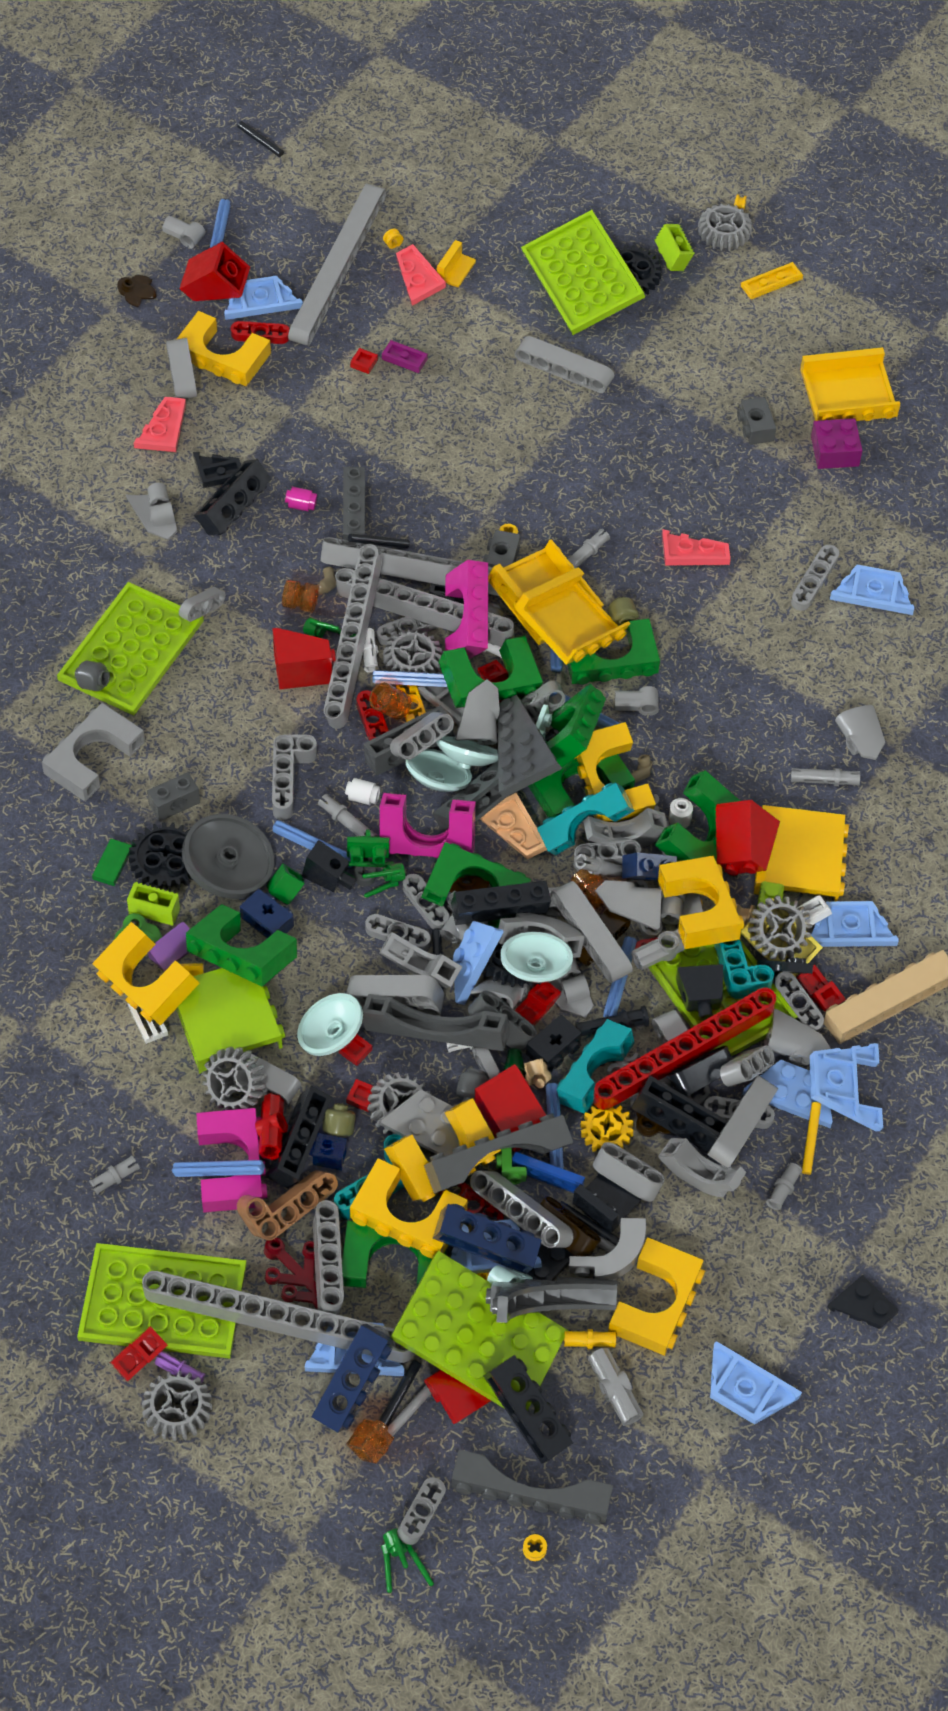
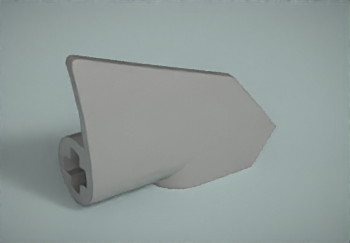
M151 484L147 489L148 495L126 494L127 500L148 533L169 540L178 532L165 484Z
M488 679L468 693L456 734V741L477 740L479 745H493L498 742L496 720L500 711L498 688Z
M859 706L839 714L835 722L846 737V745L851 754L856 755L859 753L863 758L876 760L885 745V739L874 706Z
M605 880L595 890L610 912L659 931L661 888L636 887L634 883L627 881Z
M661 890L660 920L663 923L676 925L679 924V918L682 915L704 912L700 894L689 893L665 898Z
M573 958L570 970L564 976L549 983L561 991L560 997L555 1002L561 1011L586 1018L594 1008L590 997L584 974H581L577 961Z
M493 976L472 989L470 994L481 993L484 990L490 991L513 1009L518 1002L522 1003L524 1001L529 985L524 984L523 988L519 984L511 987L509 982L501 985L502 980L493 981Z
M774 1009L772 1027L764 1041V1045H768L773 1052L784 1056L788 1055L789 1061L793 1064L806 1066L810 1064V1055L813 1051L831 1049L821 1033L778 1009Z

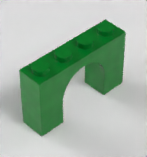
M650 619L629 621L631 624L627 628V638L630 651L624 657L610 660L601 658L594 653L593 655H585L579 662L573 661L567 664L571 684L585 685L594 681L607 682L611 679H630L633 676H652L659 673L660 658Z
M526 636L506 639L499 651L507 670L508 679L498 683L491 682L498 688L499 700L511 698L515 695L526 696L540 688L543 683ZM465 647L444 651L438 661L455 708L464 707L468 693L485 681L474 672Z
M591 683L566 701L561 707L557 708L552 714L551 726L558 730L559 733L548 741L547 744L561 767L587 749L606 698Z
M618 754L603 759L597 765L598 778L604 785L618 783L624 790L634 788L635 779ZM577 758L571 760L550 777L547 776L528 786L548 818L557 817L562 814V810L575 806L562 784L568 777L578 774L577 766H579Z
M704 770L691 776L683 794L704 812L709 825L706 840L701 841L697 839L681 824L675 823L664 828L655 845L666 855L677 856V862L714 856L716 860V805L740 801Z
M445 842L421 898L443 907L453 883L464 876L480 877L490 882L491 887L530 883L531 879L521 872H514L505 868L498 862L488 861L480 854L465 851L457 844ZM500 920L488 921V925L499 928Z
M223 904L186 932L187 952L259 986H264L297 958V938L279 930L254 947L236 948L226 944L241 931L240 912Z
M347 1221L342 1261L343 1286L366 1288L369 1262L372 1255L383 1246L401 1244L390 1236L384 1237L379 1235L375 1229L367 1225L360 1226L354 1221ZM407 1247L415 1254L419 1263L418 1286L433 1258L424 1256L416 1248Z

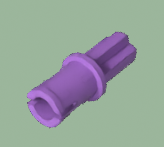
M161 1351L155 1359L157 1366L171 1372L174 1377L177 1376V1372L180 1370L182 1377H185L190 1372L192 1374L191 1380L199 1377L202 1383L205 1378V1373L187 1365L186 1360L180 1361L164 1351Z

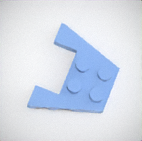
M873 1043L865 1047L858 1045L842 1050L835 1048L813 1051L810 1055L811 1099L874 1131H881L883 1129L882 1108L859 1104L857 1064L876 1067L879 1064L878 1044Z

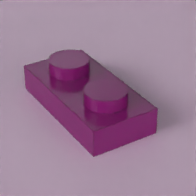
M390 340L382 352V360L419 373L428 360V354Z

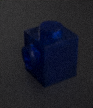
M318 1133L316 1142L314 1141L309 1156L313 1157V1165L342 1171L347 1152V1138Z

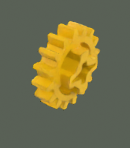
M621 1105L617 1109L612 1107L608 1110L596 1109L592 1106L591 1114L585 1112V1121H581V1128L583 1129L581 1130V1138H585V1145L592 1144V1152L600 1149L605 1142L614 1143L622 1149L623 1143L629 1145V1137H633L634 1130L631 1129L633 1127V1120H628L630 1113H622ZM608 1123H610V1127L605 1135V1129Z

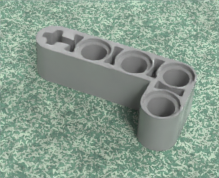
M279 735L274 739L272 808L273 815L278 820H288L293 815L294 763H311L317 758V742L311 735ZM281 801H285V806H281Z
M354 975L349 979L346 994L355 997L361 1007L364 1006L368 994L392 997L408 1007H416L420 1012L435 1016H441L445 996L438 981L429 975Z

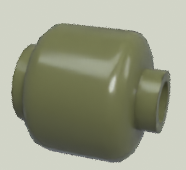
M628 597L616 598L608 607V615L618 626L628 621L639 619L636 605Z
M335 1103L333 1108L326 1110L322 1131L328 1135L327 1138L345 1141L347 1137L353 1135L356 1114L348 1110L349 1105Z

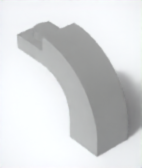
M650 808L645 809L635 818L624 822H607L590 816L583 821L588 841L597 843L635 840L640 844L641 848L658 841L664 828L668 827L665 813Z
M516 913L515 918H502L498 928L504 931L499 940L500 944H504L509 938L525 932H543L554 935L570 947L573 958L580 957L585 937L579 930L563 921L531 913Z
M393 932L390 933L379 954L396 963L399 968L412 975H429L434 977L440 986L444 988H450L462 969L461 965L443 954L434 955L428 953Z
M671 1138L658 1156L677 1177L700 1191L716 1197H724L728 1191H734L738 1188L746 1174V1171L741 1166H730L727 1169L723 1165L706 1159L686 1138Z
M621 1218V1234L617 1246L603 1256H570V1273H575V1276L587 1277L590 1274H595V1279L616 1280L625 1275L638 1262V1257L645 1244L646 1218Z

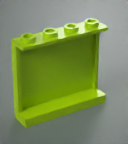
M223 968L193 976L200 984L176 1010L199 1074L207 1070L204 1065L210 1061V1056L217 1054V1051L221 1049L241 1047L243 1052L275 1042H277L279 1049L283 1048L282 1038H285L282 1024L277 1025L275 1020L278 1016L275 1006L270 1005L268 1002L270 994L267 986H259Z

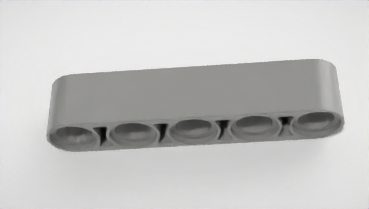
M526 336L515 351L517 360L598 393H604L614 378V372L609 367L532 336Z
M570 881L552 890L551 896L556 907L567 923L585 936L583 946L607 981L613 983L632 973L633 968L628 957L574 881Z
M758 1075L707 1155L728 1169L778 1088Z
M476 1171L472 1174L470 1179L471 1188L522 1229L533 1233L536 1238L541 1239V1243L548 1248H566L571 1245L573 1241L571 1228L496 1171Z
M323 1200L317 1204L313 1219L317 1307L320 1311L339 1315L344 1300L339 1212L334 1202Z

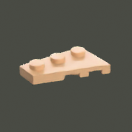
M517 793L506 797L480 818L482 822L527 860L547 850L536 825Z

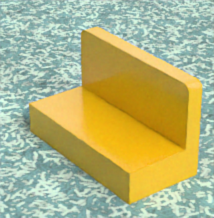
M455 240L437 265V273L447 284L459 287L476 263V259L463 255L462 242Z

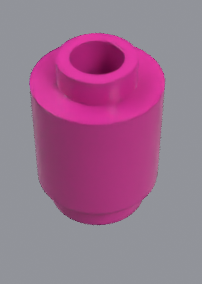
M293 486L291 490H287L285 503H288V508L308 512L315 509L317 494L313 493L312 490Z

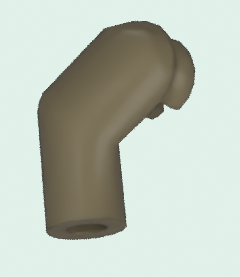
M332 567L323 569L324 579L315 586V590L319 595L329 593L336 587L335 573Z
M643 754L639 756L637 770L631 773L635 783L650 776L653 764L649 755Z

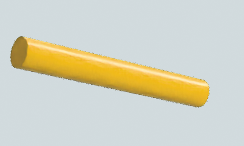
M812 1102L802 1174L811 1175L821 1110V1103Z

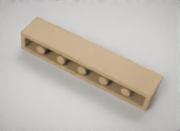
M944 950L936 954L932 952L917 964L911 963L904 971L898 974L892 973L883 982L870 985L861 994H853L844 1003L832 1005L826 1010L824 1025L840 1045L948 987V955Z

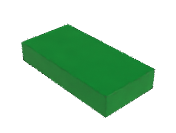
M110 839L92 874L93 880L115 886L129 858V848L132 845Z

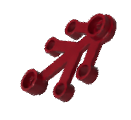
M276 1237L273 1240H267L264 1246L265 1256L271 1260L279 1259L293 1274L280 1273L279 1269L270 1267L265 1273L264 1279L266 1283L270 1285L277 1283L287 1284L283 1287L281 1298L285 1302L300 1301L313 1303L314 1307L318 1310L316 1282L313 1280L315 1255L314 1251L309 1252L307 1248L314 1250V1242L308 1241L303 1246V1269L284 1250L285 1244L280 1238ZM274 1274L276 1278H271L269 1275ZM295 1286H304L310 1292L297 1291ZM285 1292H291L293 1295L289 1296Z

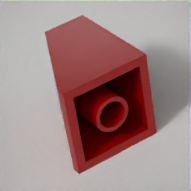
M220 242L188 260L179 289L193 301L240 298L250 266L224 242Z
M272 628L279 690L330 683L336 657L334 648L330 649L329 640L285 629Z
M753 800L717 804V864H720L727 874L733 876L742 873L755 874L756 872L766 871L780 821Z
M515 1064L475 1088L474 1101L495 1139L497 1138L496 1133L510 1129L511 1133L518 1131L519 1125L532 1121L533 1125L540 1123L539 1118L546 1116ZM512 1148V1151L518 1152L523 1148Z

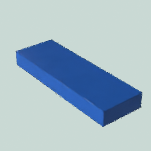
M515 1152L513 1156L512 1167H527L528 1177L572 1193L580 1184L584 1186L585 1177L518 1152Z

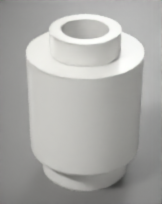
M354 778L352 782L348 781L345 794L348 795V800L367 805H371V803L377 804L381 787L376 786V783Z
M685 798L673 800L670 804L668 817L670 825L679 823L684 828L688 827L692 819V803Z

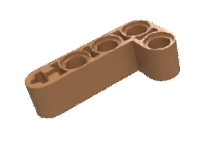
M315 1170L269 1206L261 1198L252 1195L242 1196L237 1202V1211L254 1236L265 1240H273L315 1208L319 1202L334 1193L338 1186V1181L331 1173ZM305 1192L306 1199L303 1203H301V1195ZM252 1202H254L255 1208L250 1213L249 1206ZM286 1207L287 1213L285 1217L282 1218L281 1212L283 1208ZM267 1222L268 1228L262 1233V1226Z

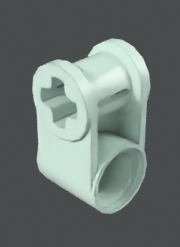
M497 1265L490 1271L487 1281L491 1285L493 1281L524 1283L525 1279L533 1278L528 1274Z

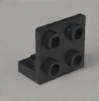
M600 1173L586 1188L580 1184L574 1190L573 1205L610 1233L621 1224V1218H626L642 1200Z

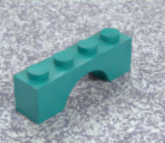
M609 783L602 787V791L584 797L578 805L562 810V814L557 817H550L542 822L543 825L537 827V830L548 852L556 856L574 846L576 830L580 823L588 816L604 815L616 822L634 812L635 810L624 788L618 783Z
M607 1019L602 1027L596 1030L595 1037L590 1044L584 1047L580 1058L571 1065L570 1072L557 1086L560 1104L583 1114L588 1111L593 1104L595 1082L591 1079L593 1072L604 1063L624 1060L635 1044L631 1028Z

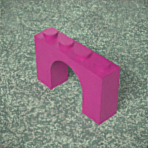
M474 560L465 561L446 574L445 596L464 599V611L460 626L454 633L445 638V651L465 647L469 660L488 649V563Z
M383 793L380 803V837L389 838L390 854L398 853L438 858L445 842L457 844L463 850L473 853L475 847L476 802L453 799L449 811V828L439 835H424L414 830L408 823L406 817V795Z
M256 1108L196 1113L199 1145L230 1143L242 1148L248 1155V1160H260V1139H258L255 1122L261 1119V1117H256ZM265 1168L262 1175H234L226 1178L201 1180L203 1213L237 1210V1202L244 1195H252L261 1199L267 1198L266 1183L261 1184V1176H266ZM252 1202L249 1208H255V1203Z

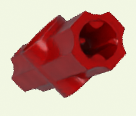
M272 1093L264 1096L261 1119L255 1122V1128L260 1137L259 1154L262 1158L274 1160L279 1158V1153L282 1149V1134L287 1132L288 1125L283 1116L284 1099L280 1095Z

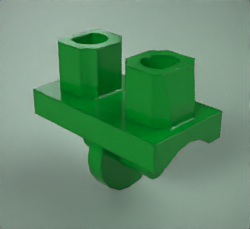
M366 829V836L347 837V857H350L351 864L363 863V858H372V863L375 865H384L386 858H389V838L371 836V829Z

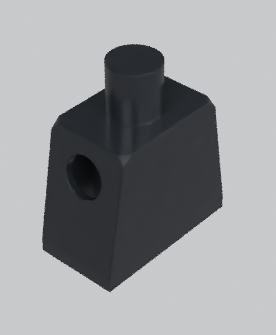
M318 840L306 857L302 877L332 892H335L339 884L351 890L357 881L356 877L347 872L349 861Z
M723 964L678 967L676 983L685 1009L688 1012L698 1011L701 1021L713 1016V1010L720 1009L722 1002Z

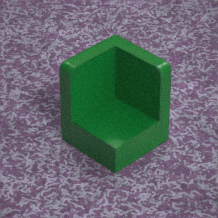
M282 863L268 882L267 887L272 896L288 905L305 883L302 874Z

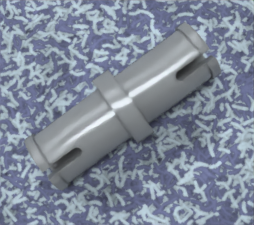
M131 1155L116 1166H109L107 1168L108 1171L90 1180L91 1187L101 1183L93 1189L94 1192L98 1195L115 1183L117 1185L122 1182L121 1179L139 1170L138 1163L128 1167L136 1162L135 1158Z
M788 1163L781 1178L776 1180L775 1188L766 1201L771 1209L780 1210L787 1196L794 1191V1184L802 1173V1168L799 1165Z

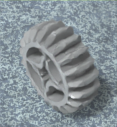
M722 203L719 206L713 204L712 208H707L705 212H702L698 222V232L701 240L706 241V246L712 244L713 249L720 247L721 251L723 248H727L730 251L731 247L737 250L739 246L743 247L745 242H748L752 233V222L749 218V213H745L744 209H738L737 205L732 207L730 204L727 206Z
M408 629L406 634L400 631L398 637L392 635L391 641H387L386 648L383 650V663L387 671L439 673L440 665L438 661L443 651L440 648L439 641H435L433 635L428 637L426 631L420 634L418 629L415 633Z
M775 896L774 901L771 898H767L766 904L760 902L758 904L760 911L757 909L752 911L756 918L748 920L749 923L754 924V927L748 928V932H754L755 936H752L750 941H758L754 948L757 950L763 947L761 953L763 956L770 952V959H776L778 955L779 960H785L786 955L792 958L794 957V952L797 954L801 953L800 945L804 947L808 945L807 941L803 938L811 937V934L806 932V929L812 928V924L805 923V920L809 919L810 916L802 915V912L805 911L804 906L797 909V900L790 904V897H784L782 900L780 896ZM782 909L790 915L782 919L777 914L774 915L771 910ZM765 917L767 918L766 922L769 925V929L766 934H764L763 931V923ZM794 922L796 923L795 938H793L794 935L791 931V926ZM785 923L781 928L782 932L775 933L779 927L778 924ZM778 937L782 941H786L788 946L777 947L770 943V941Z
M241 1047L221 1049L217 1051V1054L211 1055L210 1061L204 1065L207 1070L203 1071L201 1075L206 1077L207 1080L203 1081L202 1085L208 1087L204 1094H211L210 1102L214 1103L217 1101V1109L224 1107L225 1110L251 1108V1105H256L258 1099L264 1095L261 1089L266 1088L267 1085L261 1082V1080L265 1079L267 1075L260 1073L264 1066H257L256 1062L259 1057L250 1058L251 1051L243 1053V1048ZM226 1061L237 1063L232 1069L223 1067ZM236 1091L246 1093L243 1098L231 1096Z
M399 1072L395 1073L393 1077L388 1074L384 1080L379 1079L376 1083L377 1086H373L371 1089L372 1094L368 1097L370 1104L367 1107L368 1111L373 1112L370 1115V1119L378 1120L375 1126L380 1127L381 1125L378 1123L382 1118L391 1113L399 1103L405 1102L418 1090H423L425 1083L418 1085L416 1083L417 1077L410 1080L408 1073L404 1074L403 1078H401ZM383 1096L386 1098V1102L389 1105L388 1111H386L383 1105ZM384 1128L383 1134H386L389 1130Z
M179 1370L177 1376L172 1377V1373L168 1371L167 1379L164 1380L163 1377L158 1376V1384L151 1382L149 1385L151 1391H145L144 1397L147 1400L142 1401V1408L145 1409L142 1412L143 1418L147 1419L146 1425L148 1427H153L155 1435L162 1431V1438L164 1440L169 1434H172V1440L176 1441L177 1435L182 1434V1438L186 1441L187 1432L196 1436V1427L204 1429V1421L210 1420L208 1412L212 1411L213 1408L212 1404L209 1403L212 1400L211 1394L207 1393L208 1387L206 1384L201 1385L199 1377L191 1380L192 1374L190 1372L185 1377H182V1372ZM175 1389H182L186 1391L178 1393L175 1391ZM165 1394L166 1403L161 1406L162 1409L156 1411L159 1399ZM172 1400L174 1403H179V1405L181 1403L182 1411L175 1406L173 1408ZM198 1400L196 1411L189 1417L188 1408L193 1405L192 1402ZM176 1418L180 1422H170L168 1420Z

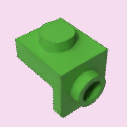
M512 1148L501 1149V1154H496V1169H501V1175L514 1185L526 1182L527 1167H512Z

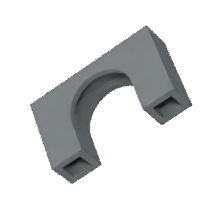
M103 703L91 710L88 717L82 723H78L73 732L66 738H63L51 753L45 755L42 761L43 772L46 776L85 802L100 788L98 774L76 759V755L82 747L92 742H106L131 757L145 743L144 731Z

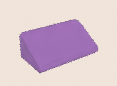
M181 922L155 942L156 945L148 952L149 958L163 972L175 960L178 962L190 953L187 952L186 932L190 928L184 922Z

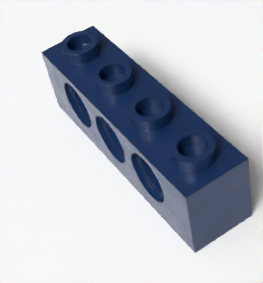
M448 1204L441 1210L433 1235L435 1240L527 1274L534 1268L542 1241L531 1232L515 1230L505 1222H494L489 1220L486 1215L468 1212L463 1206L458 1204ZM460 1223L468 1227L469 1233L461 1229ZM484 1232L491 1235L492 1241L486 1240ZM507 1241L514 1244L515 1250H511L508 1247Z
M367 1323L361 1325L311 1417L337 1433L343 1431L344 1428L348 1430L355 1419L353 1412L356 1406H361L368 1395L365 1390L369 1382L373 1384L380 1373L378 1366L381 1360L386 1361L393 1349L390 1346L393 1339ZM364 1349L372 1353L371 1363L363 1361L362 1352ZM351 1372L359 1375L360 1383L358 1386L350 1383L349 1376ZM339 1395L347 1399L348 1404L345 1409L337 1405V1397Z

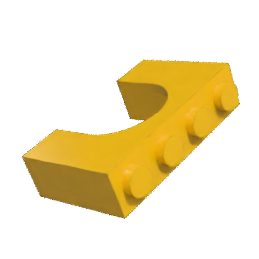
M198 311L177 338H187L192 364L199 369L208 370L218 377L227 378L235 384L247 386L271 354L270 340L252 333L238 351L227 355L215 354L209 351L206 346L217 332L216 318Z
M626 722L595 730L587 749L575 757L579 763V766H577L579 777L584 779L586 783V796L602 791V787L605 786L598 778L597 765L607 757L631 751L633 740ZM649 784L625 790L635 811L616 822L634 818L647 808L654 810L656 803ZM593 815L594 818L614 822L604 815Z
M714 856L659 865L658 882L665 898L696 893L710 898L715 903V906L708 911L680 916L678 933L685 949L740 940L741 929H744V921L742 916L737 913L736 901L730 896L729 884L723 880L722 867L720 864L717 865Z
M130 922L92 964L99 970L96 974L105 983L109 980L113 983L110 987L120 996L126 994L128 996L125 999L127 1003L134 1009L138 1006L142 1009L140 1014L148 1022L154 1020L161 1026L200 983L175 960L152 984L144 987L133 986L132 975L135 967L156 944L135 924Z
M473 1098L465 1100L444 1112L458 1137L459 1146L466 1144L467 1148L475 1146L474 1141L487 1136L489 1140L495 1139ZM413 1134L404 1136L384 1148L391 1163L400 1168V1179L412 1201L421 1199L425 1202L436 1195L433 1192L424 1165L429 1162L422 1153ZM501 1149L487 1154L475 1166L480 1163L486 1165L496 1159L495 1154L500 1152ZM475 1166L470 1171L469 1175L476 1171Z
M378 1158L350 1206V1218L360 1226L367 1225L375 1229L381 1236H390L396 1239L405 1247H413L420 1250L428 1258H433L437 1251L444 1254L448 1244L433 1239L440 1212L448 1204L461 1205L467 1211L468 1200L445 1189L435 1209L427 1218L418 1222L401 1221L394 1217L387 1207V1202L400 1181V1168Z
M647 1237L638 1257L637 1269L668 1282L674 1290L676 1300L671 1307L659 1313L644 1312L619 1301L609 1323L608 1332H616V1336L665 1356L668 1348L672 1350L678 1337V1335L674 1334L677 1326L683 1327L687 1317V1313L684 1312L686 1305L691 1306L696 1296V1292L693 1291L695 1284L700 1285L706 1272L702 1269L704 1260Z

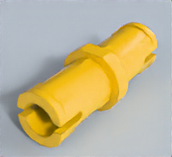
M587 1329V1331H564V1347H587V1350H592L593 1347H616V1332L593 1331V1329Z

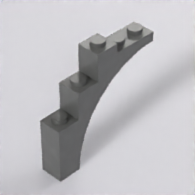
M557 1277L556 1281L525 1279L524 1283L493 1281L491 1288L486 1290V1304H490V1312L497 1315L496 1322L507 1323L510 1319L519 1315L539 1311L568 1309L615 1310L617 1307L618 1281Z

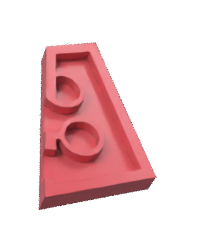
M413 244L396 253L412 306L446 288V282Z
M164 397L153 413L150 423L145 425L141 436L134 441V448L176 452L186 399Z
M662 529L665 566L730 565L728 543L705 538L695 540L689 538L687 534L681 533L680 536L670 534L669 530Z

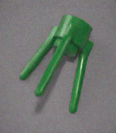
M312 617L307 619L303 627L304 634L319 638L324 636L326 630L341 634L339 626L324 623Z
M349 861V866L385 867L383 871L362 875L364 879L383 876L386 882L389 881V883L365 893L364 897L366 898L390 887H396L399 881L405 879V869L402 863L394 864V861L385 862L384 865H375L372 862L365 861L361 864H351V861Z
M398 1528L386 1532L383 1535L385 1544L381 1548L384 1554L387 1592H392L390 1553L393 1557L399 1556L403 1567L408 1568L405 1557L407 1550L428 1585L432 1587L434 1583L412 1545L405 1544L399 1539L397 1534Z

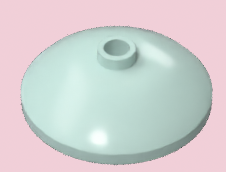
M445 735L436 742L446 756L457 761V766L465 769H470L471 766H486L498 761L497 749L488 745H479L476 741H456L455 736Z
M427 748L416 757L405 762L410 774L422 785L432 790L455 792L465 789L472 780V774L469 769L457 766V761L449 758L444 752Z
M525 932L509 938L503 944L501 962L508 972L519 979L528 982L544 983L556 980L570 970L573 962V953L563 940L554 935L543 932Z
M346 993L332 994L317 1001L308 1009L300 1021L297 1032L300 1046L307 1053L314 1056L329 1055L343 1049L354 1039L362 1024L363 1010L360 1003L355 997Z

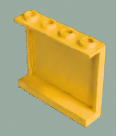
M883 347L802 356L800 370L815 421L853 418L856 421H871L879 418L890 419L898 417L901 403L900 401L895 402L883 364L885 356Z
M551 539L545 548L504 568L501 564L494 566L488 575V582L536 643L541 645L545 641L517 612L514 606L523 593L575 568ZM581 577L579 580L580 585L603 607L604 604Z
M579 567L523 593L514 606L517 612L566 665L573 661L579 662L587 654L593 655L599 648H606L615 640L617 642L620 641L627 634L626 629L631 624L628 621L618 626L580 585L579 580L584 575V572Z
M763 805L762 808L779 820L780 824L767 870L755 873L754 894L759 895L761 883L765 881L783 884L784 891L833 896L834 901H838L839 896L844 895L845 882H841V876L844 877L846 871V863H842V857H846L847 843L843 842L844 838L848 837L849 824H845V815Z

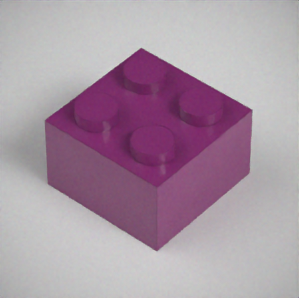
M855 418L813 422L811 440L818 469L858 467L860 465L862 446Z

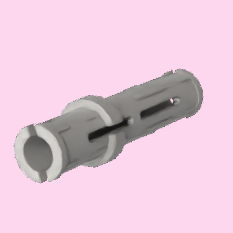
M600 529L591 539H586L583 542V546L568 558L574 568H578L591 555L598 553V549L610 539L607 531L602 535L604 529Z
M791 768V782L834 784V786L838 787L839 785L859 786L860 771H842L840 768H835V770Z
M329 794L322 796L328 804L320 799L318 806L330 813L334 821L341 822L357 836H366V829L370 828L349 813L346 806L338 804ZM371 830V836H378L377 833Z
M579 854L575 859L582 861V863L575 862V866L578 869L588 870L590 874H602L622 881L627 880L622 879L621 865L603 861L598 856L589 857L584 854Z

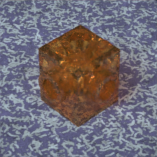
M363 1419L356 1426L353 1435L346 1445L362 1461L377 1464L380 1458L388 1451L389 1445L394 1438L388 1433V1427L383 1422Z

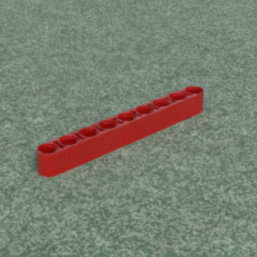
M769 988L758 989L601 1079L594 1088L593 1102L595 1106L601 1110H608L638 1093L649 1076L661 1080L672 1071L699 1058L773 1014L776 1003L775 992ZM761 1001H765L769 1004H762ZM745 1012V1013H748L749 1015H748V1016H744V1015H742V1014H740V1013ZM720 1024H727L730 1027H723ZM702 1035H707V1036H709L710 1038L705 1039V1038H702L701 1036H702ZM686 1046L690 1050H683L681 1047ZM661 1058H667L670 1061L664 1062ZM646 1069L649 1070L650 1073H643L640 1070ZM621 1081H627V1082H629L630 1084H629V1085H623V1084H621L620 1082H621ZM600 1093H608L610 1096L604 1097Z

